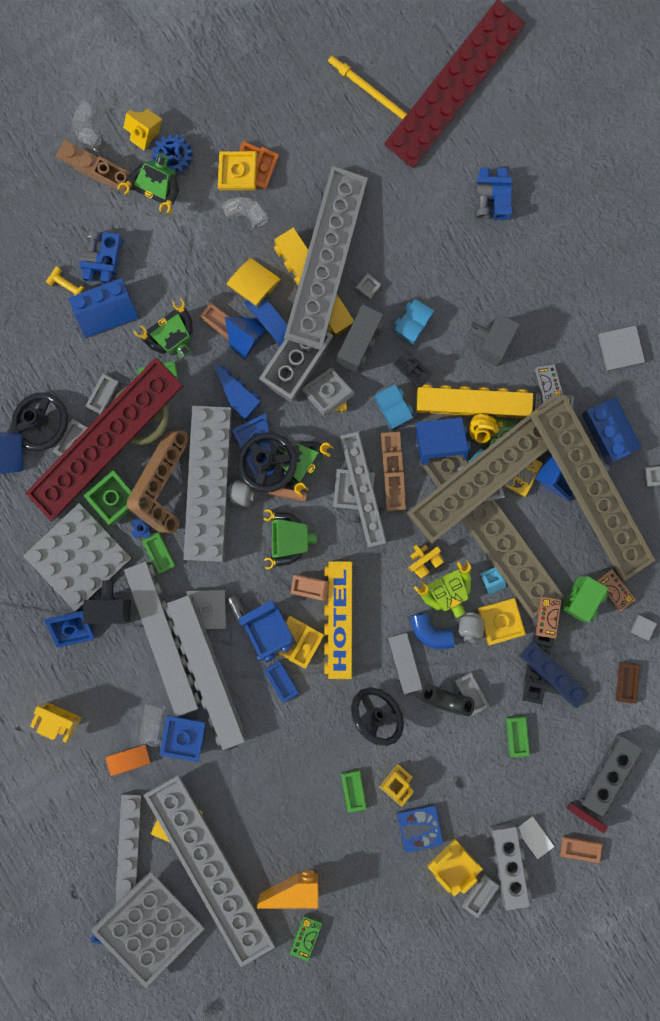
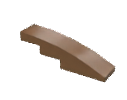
M400 431L381 432L386 510H406Z

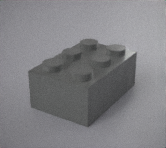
M362 304L337 355L338 365L356 374L359 369H364L368 358L367 353H371L375 346V336H380L385 321H382V313Z

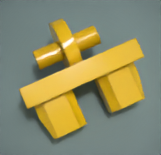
M414 545L415 552L410 557L414 560L419 556L420 559L408 568L411 572L414 571L420 578H423L429 573L424 565L425 562L430 560L435 568L444 562L439 553L441 550L437 546L424 555L423 553L428 550V547L424 545L419 548L417 545Z

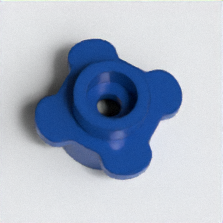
M135 519L132 522L134 526L132 536L134 538L139 536L149 538L151 535L150 525L145 521Z

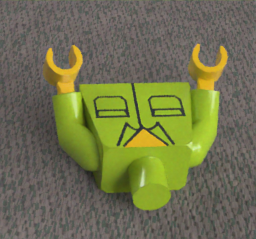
M465 559L466 564L464 566L457 562L459 569L427 585L421 581L423 586L420 589L414 586V589L420 594L427 605L436 610L442 609V611L451 608L455 617H460L466 613L461 603L466 601L471 593V565L467 559Z

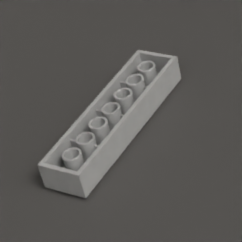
M192 406L184 560L225 562L228 510L227 491L229 487L233 411L230 407Z

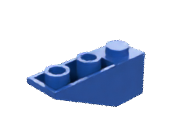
M216 365L215 368L231 408L247 421L261 406L260 396L253 390L251 392L244 388L246 386L245 383L239 378L236 380L230 376L232 373L225 366L220 367Z

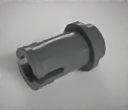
M238 595L227 599L229 602L228 606L230 605L236 620L247 614L240 601L242 598H239Z

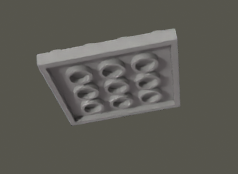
M81 503L75 506L23 555L74 611H78L84 605V600H89L102 588V580H111L133 559Z
M150 871L91 929V932L146 988L205 928L159 878Z

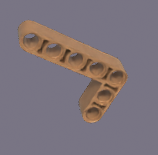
M181 430L168 431L164 434L127 500L128 508L160 533H175L179 529L177 517L159 504L156 499L188 444V435L185 431Z

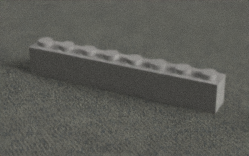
M143 562L124 569L175 716L177 717L198 709L201 697L198 692H195L193 675L189 674L186 668L188 661L186 656L181 654V641L179 637H175L173 631L175 624L173 619L168 617L166 611L168 607L167 602L162 600L161 593L163 591L160 583H156L154 578L156 571L153 564L150 565L149 562Z
M189 594L167 603V614L170 619H173L175 624L173 626L174 633L177 637H180L181 651L188 658V669L190 673L194 674L196 679L194 680V685L203 697L201 698L203 708L208 710V721L210 726L214 727L216 731L215 740L218 746L221 745L222 750L244 743L247 736L193 595Z

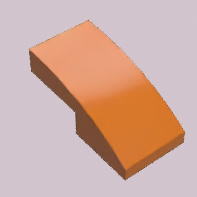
M145 744L105 757L110 776L150 764Z

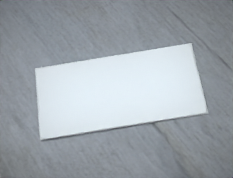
M533 816L517 827L520 829L522 839L537 859L555 847Z

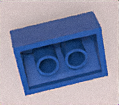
M122 278L68 298L85 338L139 319L128 287Z
M616 397L582 413L607 465L642 448Z
M549 453L535 479L548 490L571 502L574 494L552 454Z

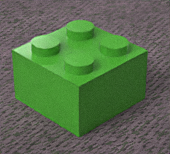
M115 471L109 473L84 495L108 525H116L131 512L127 506V500L132 489Z
M579 576L560 610L579 621H593L598 614L596 609L608 596L606 593L608 588L588 576Z

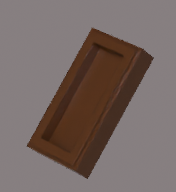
M619 662L615 701L637 704L639 664Z

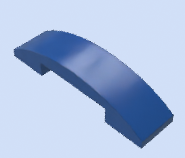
M266 298L262 300L258 307L248 300L244 302L246 307L260 321L280 347L285 340L284 335L287 328L283 318Z

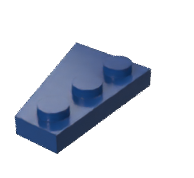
M266 413L232 429L241 449L251 437L260 433H269ZM263 440L257 443L261 449L272 453L270 440ZM250 449L246 460L257 479L259 468L254 464L253 457L255 454ZM274 469L267 472L266 477L274 474Z

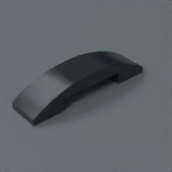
M535 627L532 642H535L550 656L554 638L536 636ZM528 664L525 672L522 701L542 705L546 685H544L545 680Z

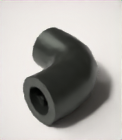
M432 684L426 685L421 691L422 701L438 709L463 716H470L474 711L475 703L471 697L448 692Z

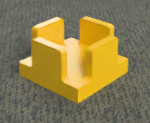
M46 702L36 707L34 711L35 716L30 727H38V734L52 740L56 739L58 733L61 735L65 734L63 742L67 743L71 740L82 717Z
M456 839L427 865L435 875L436 880L448 893L451 892L454 896L460 891L463 894L466 893L478 881L476 876L483 870Z

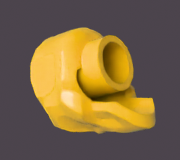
M477 414L469 424L470 436L478 443H486L494 434L499 432L496 419L485 414Z

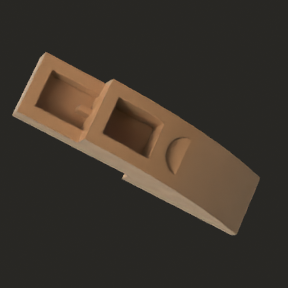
M65 139L56 154L57 159L74 167V170L117 190L118 185L126 183V179L130 175V172L100 156L96 157ZM123 187L121 191L125 192L127 188Z

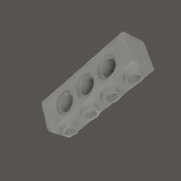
M514 823L490 826L503 906L506 911L530 907L529 900L532 897L530 888H526L525 880H528V873L526 867L523 868L522 860H525L523 848L519 846V840H522L520 829L516 828ZM507 842L513 843L510 850H504V845ZM510 862H515L516 867L508 870L507 865ZM513 882H519L517 889H510Z

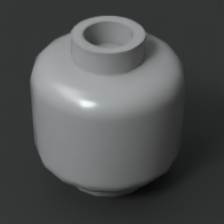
M236 480L229 485L227 497L232 504L247 507L252 502H255L257 491L251 489L244 481Z
M466 613L465 616L460 618L458 633L464 638V641L475 643L476 639L483 637L485 622L480 618L481 615Z

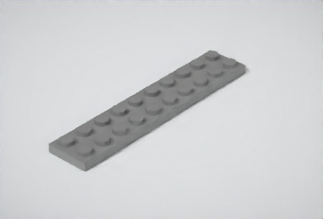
M332 166L284 339L319 350L322 349L367 183V177Z
M178 774L146 792L144 797L240 967L274 949L275 943L180 775Z

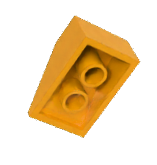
M304 870L303 873H298L262 891L259 895L257 908H318V873H314L313 870Z

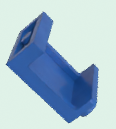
M462 417L416 423L415 433L421 465L429 464V458L462 455L463 460L467 459L468 452H471L470 441H466L468 432L467 426L463 425Z
M271 600L238 618L254 645L259 661L265 660V662H269L276 658L275 654L291 650L293 648L292 645L296 643L275 601Z

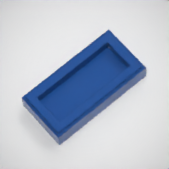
M281 660L264 669L282 703L300 694Z

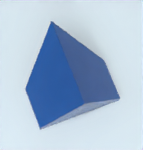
M225 317L230 348L246 359L267 330L254 318Z

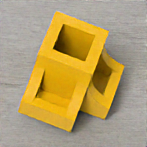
M149 109L143 112L130 110L126 113L123 128L131 133L130 141L145 151L149 148L153 138L159 134L162 118Z
M396 764L379 788L402 807L414 792L409 787V782L413 777L399 764Z

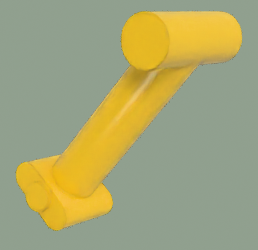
M55 267L46 280V283L50 286L57 282L74 293V295L86 291L83 286L78 288L61 277L62 270L58 267Z

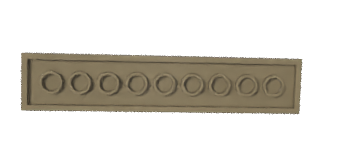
M555 393L552 397H550L532 413L542 408L543 406H545L546 404L553 401L559 396ZM531 414L407 512V515L431 544L548 450L547 445L530 417Z
M565 394L560 395L532 413L530 417L620 579L626 581L653 563L655 559Z
M462 455L429 458V464L422 466L439 488L458 472V467L466 466L468 462L466 459L463 460ZM495 500L483 502L461 520L532 619L538 615L540 597L561 599L563 597L561 591Z

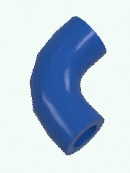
M429 612L410 615L414 633L424 645L433 649L455 648L452 629H435L431 624Z

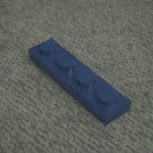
M530 642L521 653L520 657L574 708H578L589 693L535 642Z

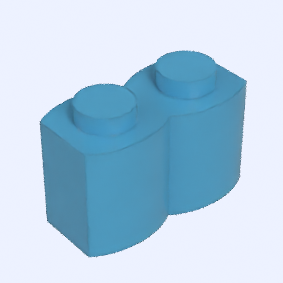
M416 299L412 303L408 302L403 311L405 315L402 319L399 317L393 326L396 328L394 334L412 345L415 344L434 313L433 309Z
M395 384L374 396L391 430L412 420V414H414L411 405H406L403 400L405 397L401 387L397 388Z

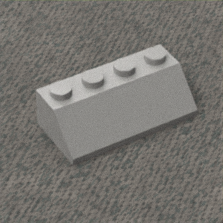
M326 331L321 350L285 339L259 379L278 395L293 403L301 388H303L332 344L333 335Z

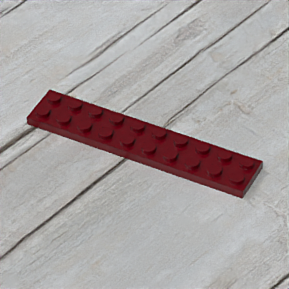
M496 0L384 145L410 167L414 168L526 23L500 0Z
M155 357L25 494L50 521H54L184 385Z

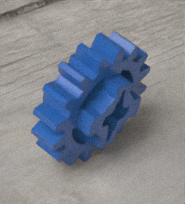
M168 134V139L161 136L162 142L156 141L157 147H152L153 153H155L151 155L152 159L156 161L157 154L162 152L168 156L169 159L166 167L175 171V177L178 171L184 174V168L189 170L187 163L193 162L191 158L193 152L190 150V144L186 143L184 137L180 140L178 134H176L175 138ZM182 150H184L185 153L184 158H182L181 156L183 153Z

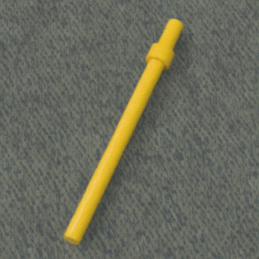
M333 55L329 58L328 62L337 68L341 75L350 78L402 120L407 115L405 111L353 72L348 64H343Z

